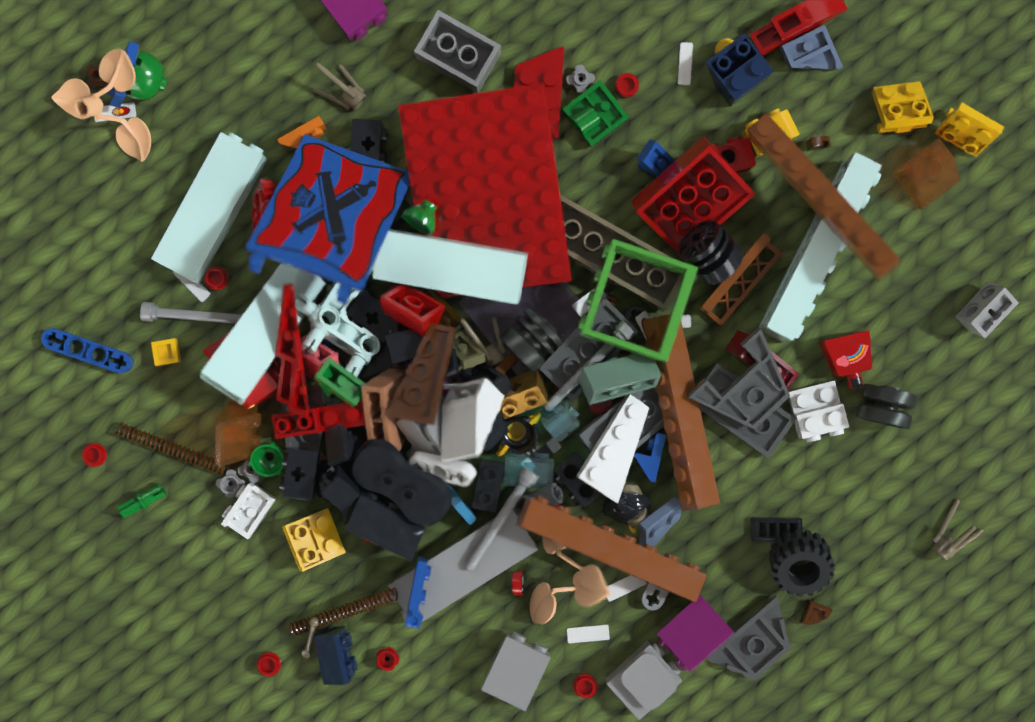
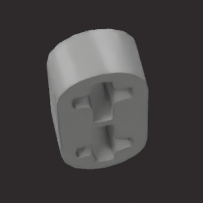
M647 583L641 594V601L647 609L657 610L663 605L669 592ZM655 589H657V603L652 602L651 605L648 604L649 600L646 596L653 595Z

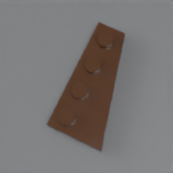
M430 324L416 351L417 354L412 364L409 365L406 371V376L401 386L398 387L394 395L395 398L391 406L387 408L384 414L386 417L435 426L456 334L454 327Z

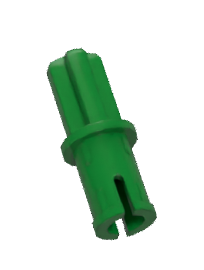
M158 483L142 493L137 492V496L118 506L120 515L126 518L143 508L145 510L148 509V505L166 497L165 489H161L163 488L162 484Z

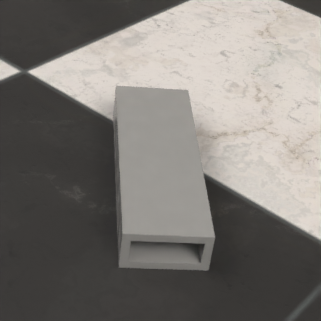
M513 510L473 570H467L465 565L496 517L427 559V565L431 566L429 581L424 580L423 590H427L424 605H419V610L423 614L422 622L538 550L528 530L515 525L519 516ZM415 567L391 581L388 585L391 590L393 587L397 589L398 599L396 602H399L403 609L401 614L404 620H406Z

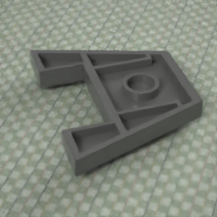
M759 327L740 343L756 361L720 394L704 378L687 394L689 398L754 430L790 397L763 332Z

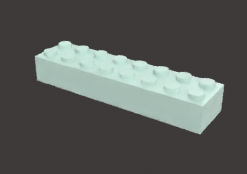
M855 152L842 162L832 185L859 212L860 208L863 209L870 199L868 192L871 186L875 187L881 177V174L878 172L882 165ZM817 213L759 325L763 333L781 342L793 341L794 338H799L804 329V326L801 324L805 316L809 317L815 307V304L812 302L816 294L820 295L826 285L824 279L827 273L830 274L837 264L835 257L838 251L842 252L846 246Z

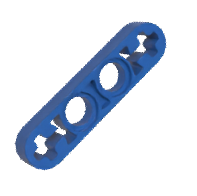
M49 328L41 335V342L45 348L113 372L126 373L134 365L133 357L127 352L60 329ZM50 335H55L56 338L66 341L64 342V344H52V341L49 340ZM75 340L82 343V350L77 354L73 353L70 348ZM97 348L103 349L105 353L103 360L99 362L93 357V352ZM124 356L123 360L127 363L126 366L119 368V364L110 361L111 357L122 359Z

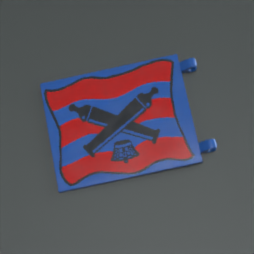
M304 134L246 247L247 251L253 252L249 260L250 270L257 273L260 272L265 257L341 284L337 290L336 301L346 304L351 289L362 292L410 185L409 172Z

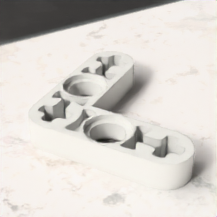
M415 452L408 462L420 471L434 474L445 482L461 486H468L476 476L475 468L465 461L454 460L443 463L441 456L427 452Z

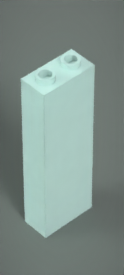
M220 132L151 258L200 284L268 160L262 154L264 150L253 144H250L249 147L242 144L243 139L231 132L228 136Z
M390 229L371 271L374 272V279L518 304L521 300L528 253Z
M281 263L201 371L200 378L243 405L277 357L275 352L284 284H293L295 298L301 293L304 297L315 303L327 284L322 277ZM296 309L299 326L306 315Z

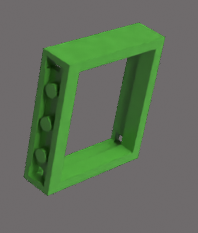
M613 239L611 245H605L601 257L605 259L603 269L599 267L597 269L594 282L598 284L595 292L590 290L586 305H589L590 308L587 315L582 314L578 328L582 329L581 336L666 363L698 267ZM616 253L683 275L658 352L591 330Z

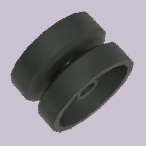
M863 384L861 397L867 401L874 402L875 405H858L857 418L892 427L910 429L911 415L898 411V408L914 409L917 395L894 387Z

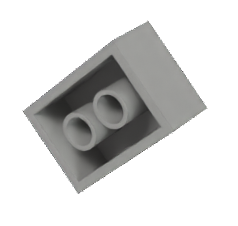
M437 10L415 48L414 54L416 60L471 91L479 93L501 55V45Z

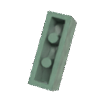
M632 353L626 357H614L606 362L586 365L580 374L579 383L589 405L655 388L662 374L655 360Z

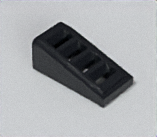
M485 363L464 369L459 374L466 382L487 378L504 396L512 388L505 374Z
M751 517V541L777 542V538L780 536L779 523H783L784 536L786 532L790 531V523H793L794 533L797 529L803 532L802 518ZM759 523H763L764 536H759ZM769 523H773V536H769Z

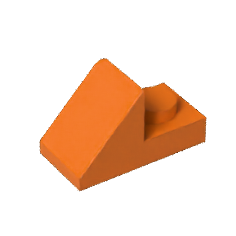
M320 116L277 140L283 148L296 152L304 134L318 139L324 134L323 131L327 130V127Z

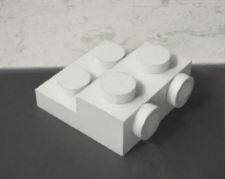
M835 380L789 391L790 397L788 400L792 416L796 418L794 424L799 439L806 438L807 442L820 440L821 434L829 433L830 436L844 434L843 429L849 427L844 404L840 402Z

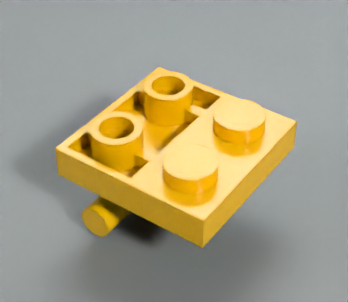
M921 81L873 87L872 96L882 122L877 125L878 133L892 131L895 134L910 132L911 129L927 127V124H932L934 116Z
M961 102L955 110L949 108L945 115L947 118L937 127L935 134L963 149L966 153L977 157L1001 135L1004 126Z
M328 508L282 527L300 572L346 553Z

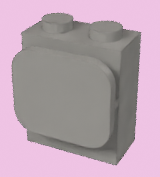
M442 395L435 426L401 419L395 422L416 451L441 456L442 405L445 401Z
M513 631L510 634L506 632L485 676L481 690L526 711L551 659V655L547 651L548 648L543 644L535 642L533 645L525 641L526 637L520 633Z
M648 640L605 678L606 684L638 720H641L650 710L659 707L675 692L677 686L682 682L681 677L678 675L681 673V670L673 661L668 663L662 657L665 653L657 643L651 645Z

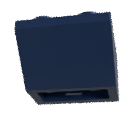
M745 33L706 62L717 90L730 107L766 81L774 72Z
M345 626L317 632L313 638L323 684H349L355 675V670H358L356 657L351 655L350 647L353 646L351 633L346 632Z

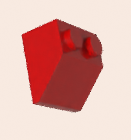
M407 284L399 285L380 299L386 315L390 316L396 323L405 325L423 337L431 323L438 325L446 307Z

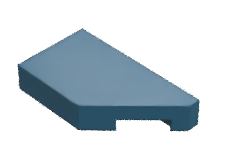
M449 484L448 486L452 492L451 504L471 525L477 519V515Z

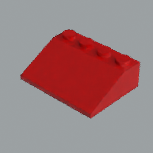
M703 135L634 197L631 202L635 212L677 253L681 239L691 228L706 220H715L721 225L755 195V192Z

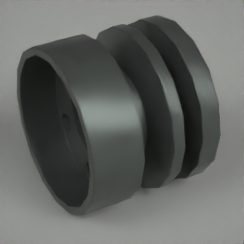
M527 307L523 312L530 321L527 323L518 316L516 319L522 329L518 331L509 325L498 337L534 373L545 362L539 352L543 349L552 355L554 350L548 343L551 341L560 348L563 342L559 338L557 331L543 316Z

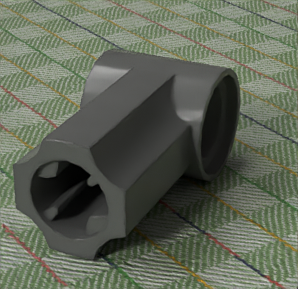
M552 483L523 494L513 508V511L519 516L526 498L534 499L535 495L549 500L548 505L551 507L563 503L562 490L556 483Z

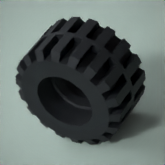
M797 529L795 533L788 531L784 537L779 536L777 543L772 544V550L769 551V561L774 582L776 585H779L782 591L787 590V594L793 595L796 593L800 597H803V594L811 596L815 591L818 593L823 591L822 587H828L830 584L829 580H833L834 562L829 545L824 538L820 537V534L816 532L812 534L811 530L801 532L800 529ZM800 560H810L809 563L802 566L792 565Z

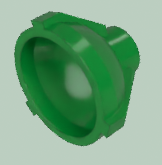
M424 200L421 205L418 204L404 211L401 217L414 229L431 236L435 230L434 212L437 208L431 202Z
M276 442L263 443L253 450L248 463L261 476H279L283 471L284 453L276 445ZM267 452H272L274 457H268Z

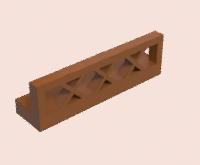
M765 233L760 235L744 253L738 269L725 281L719 283L699 307L703 313L719 326L723 325L783 254L769 242L771 238ZM764 247L774 254L769 262L759 263V253ZM765 265V267L760 271V266ZM756 266V277L754 280L744 281L743 272L747 267ZM750 283L748 287L745 289L744 284ZM740 284L741 295L738 298L729 299L728 290L730 287ZM735 301L729 308V302ZM725 302L726 313L719 319L711 310L717 303Z

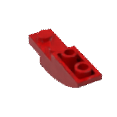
M806 0L772 18L770 23L751 33L750 38L760 54L764 56L802 33L811 32L844 13L848 8L843 0Z
M363 400L358 401L353 408L347 403L309 409L310 416L308 417L294 412L271 415L275 439L323 432L338 424H343L345 428L366 425Z

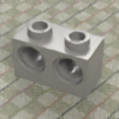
M988 281L955 317L969 332L986 338L1019 302L1005 287Z

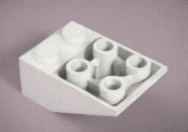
M487 378L451 386L442 405L441 461L443 463L479 456L483 444L488 433L491 431L493 421L500 410V405L504 398V395Z

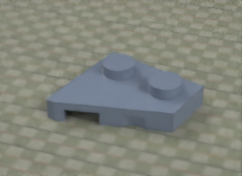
M825 25L780 46L789 69L837 70L843 67Z
M673 497L640 523V546L643 547L644 543L654 547L667 531L678 522L681 517L680 500Z

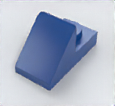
M649 139L637 158L639 161L637 167L656 179L675 160L656 141Z
M655 433L653 437L648 439L646 450L650 451L649 455L635 452L633 456L647 479L651 482L656 481L666 435Z

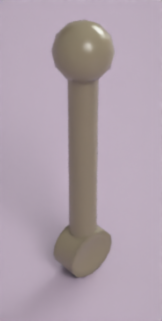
M312 618L309 621L311 627L306 648L301 652L305 658H309L312 654L310 648L315 627L319 624L317 618Z

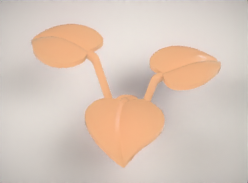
M114 49L103 57L99 65V75L103 81L109 83L107 87L91 96V90L88 85L78 78L67 80L51 98L63 110L76 118L86 119L94 116L96 120L105 119L122 123L116 130L118 145L125 153L142 162L147 158L151 148V134L147 125L138 117H132L127 122L124 118L101 114L103 102L99 99L100 96L110 91L113 87L119 92L128 91L135 83V70L127 53L123 49Z
M543 537V546L547 553L554 554L556 552L560 558L579 569V572H576L573 576V584L575 586L550 589L549 584L543 582L534 589L530 599V615L534 624H545L554 616L556 610L554 594L557 592L575 591L577 603L585 607L594 605L611 594L597 566L579 565L562 553L561 550L566 547Z

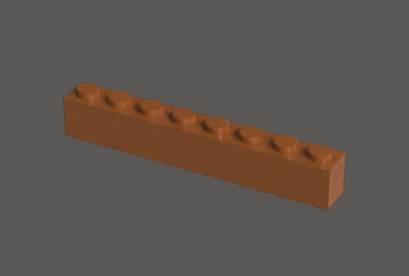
M767 113L747 129L749 139L877 281H880L899 265L900 258Z
M670 314L643 320L644 335L646 336L648 349L658 352ZM680 321L668 361L662 363L655 360L662 374L656 387L664 420V429L669 444V453L673 462L674 476L677 481L679 500L684 511L720 504L699 402L687 396L695 387L682 322Z
M535 495L534 499L526 498L515 524L516 526L686 600L697 602L707 576L699 572V566L689 562L686 565L678 563L679 558L669 553H665V556L657 553L658 549L646 543H644L643 547L635 544L637 539L626 534L619 537L614 534L615 530L603 524H601L600 528L592 525V519L583 515H579L576 518L570 515L571 510L557 505V508L548 505L549 500Z

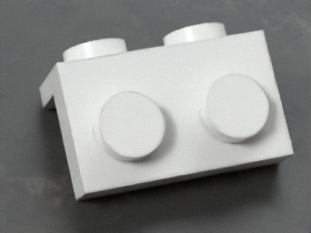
M250 483L247 486L243 485L235 496L238 498L233 506L229 505L222 515L224 520L221 525L224 527L229 526L246 539H250L277 499L255 483Z

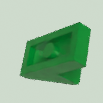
M328 357L314 378L325 395L330 396L333 393L353 408L362 397L361 387L365 383Z

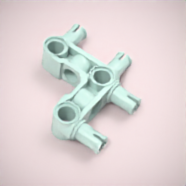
M333 282L324 299L318 305L299 293L295 298L296 309L309 317L308 320L311 323V331L301 344V348L306 350L309 347L307 352L315 354L323 338L327 339L352 357L345 369L357 377L363 366L370 363L373 356L380 350V341L366 328H360L347 319L348 316L345 310L360 291L351 289L346 304H342L336 301L337 290L341 284ZM322 316L329 319L330 325L323 322ZM363 343L368 345L370 352L364 350Z

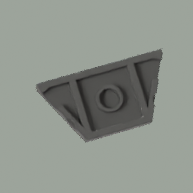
M773 596L733 631L734 634L714 651L707 660L722 665L731 671L743 674L752 680L757 679L791 649L786 635V627L781 615L778 598Z

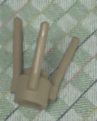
M316 63V67L344 91L341 95L344 100L317 88H313L312 91L342 105L348 111L351 108L356 111L367 97L364 94L365 90L356 83L342 65H339L338 68L351 85L348 87L320 63Z
M492 318L498 347L495 344H491L486 348L465 319H461V324L465 328L462 330V333L485 353V364L494 367L505 359L503 354L507 350L498 337L500 330L496 318Z
M959 499L955 500L938 533L932 539L936 543L932 549L946 561L983 533V529H979L971 534L976 529L975 526H971L955 541L948 535L944 538L942 537L960 503Z

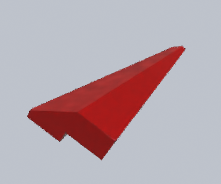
M289 283L283 286L275 356L281 358L276 401L288 405L289 411L308 417L310 415L293 284Z

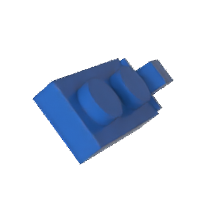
M417 558L405 620L406 627L419 629L423 620V614L419 610V605H424L427 590H423L424 580L429 581L431 566L427 565V558Z

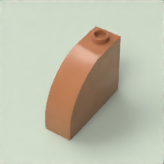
M388 368L361 387L367 439L377 438L386 440L400 451L407 438L395 423L398 419L386 417L384 414L387 408L391 406L395 398L394 395L406 376L407 369Z

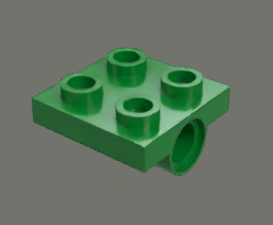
M601 80L562 109L563 113L591 148L629 120L627 113Z

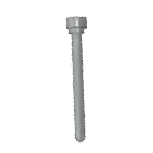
M143 302L140 309L141 321L152 322L153 319L157 320L159 317L237 324L243 316L241 314L159 308L158 305H154L152 302Z
M621 320L615 326L616 330L613 332L614 335L612 337L629 341L635 335V332ZM604 344L548 400V403L544 405L545 409L552 411L579 384V377L583 367L590 363L599 364L615 347Z
M523 466L518 473V484L465 565L467 570L471 571L476 567L526 488L535 485L539 479V476L527 467Z

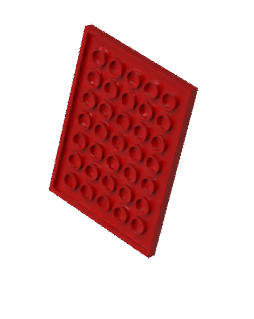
M545 83L398 105L414 206L421 205L424 200H427L437 208L434 212L435 230L431 236L528 253L523 287L572 281ZM436 290L442 298L462 296V294Z

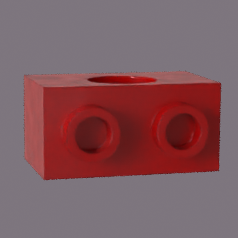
M741 136L727 140V144L718 146V143L712 144L720 154L728 153L731 155L732 163L729 164L737 173L752 170L757 166L749 138L741 140Z

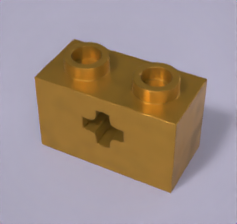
M538 369L534 373L530 370L509 379L512 388L504 396L499 412L505 420L548 403V385Z

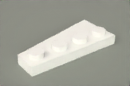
M631 394L625 396L576 476L615 503L619 502L649 410L648 406Z

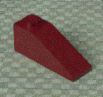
M737 330L724 350L749 368L756 360L740 344L749 334ZM771 351L787 390H789L799 373Z

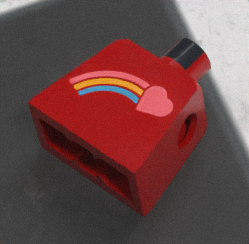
M869 330L819 342L834 377L846 376L849 389L863 386L860 372L872 369Z

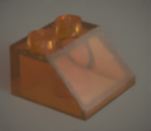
M940 138L928 144L892 172L920 209L926 207L960 181L954 157Z
M228 401L216 421L215 466H224L251 457L253 450L260 445L261 438L260 435H257V428H259L261 422V414L257 413L258 404L247 409L244 404L241 405L236 401Z

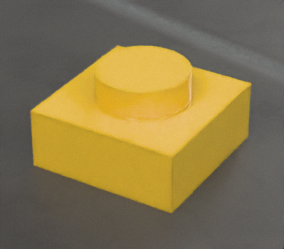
M177 338L151 342L155 366L181 362Z

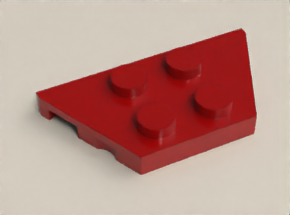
M564 47L556 48L515 66L514 87L545 83L551 130L555 133V140H558Z

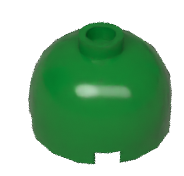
M140 50L134 66L135 83L130 90L126 91V96L138 100H150L156 96L158 91H164L168 78L163 77L164 67L162 62L152 54Z

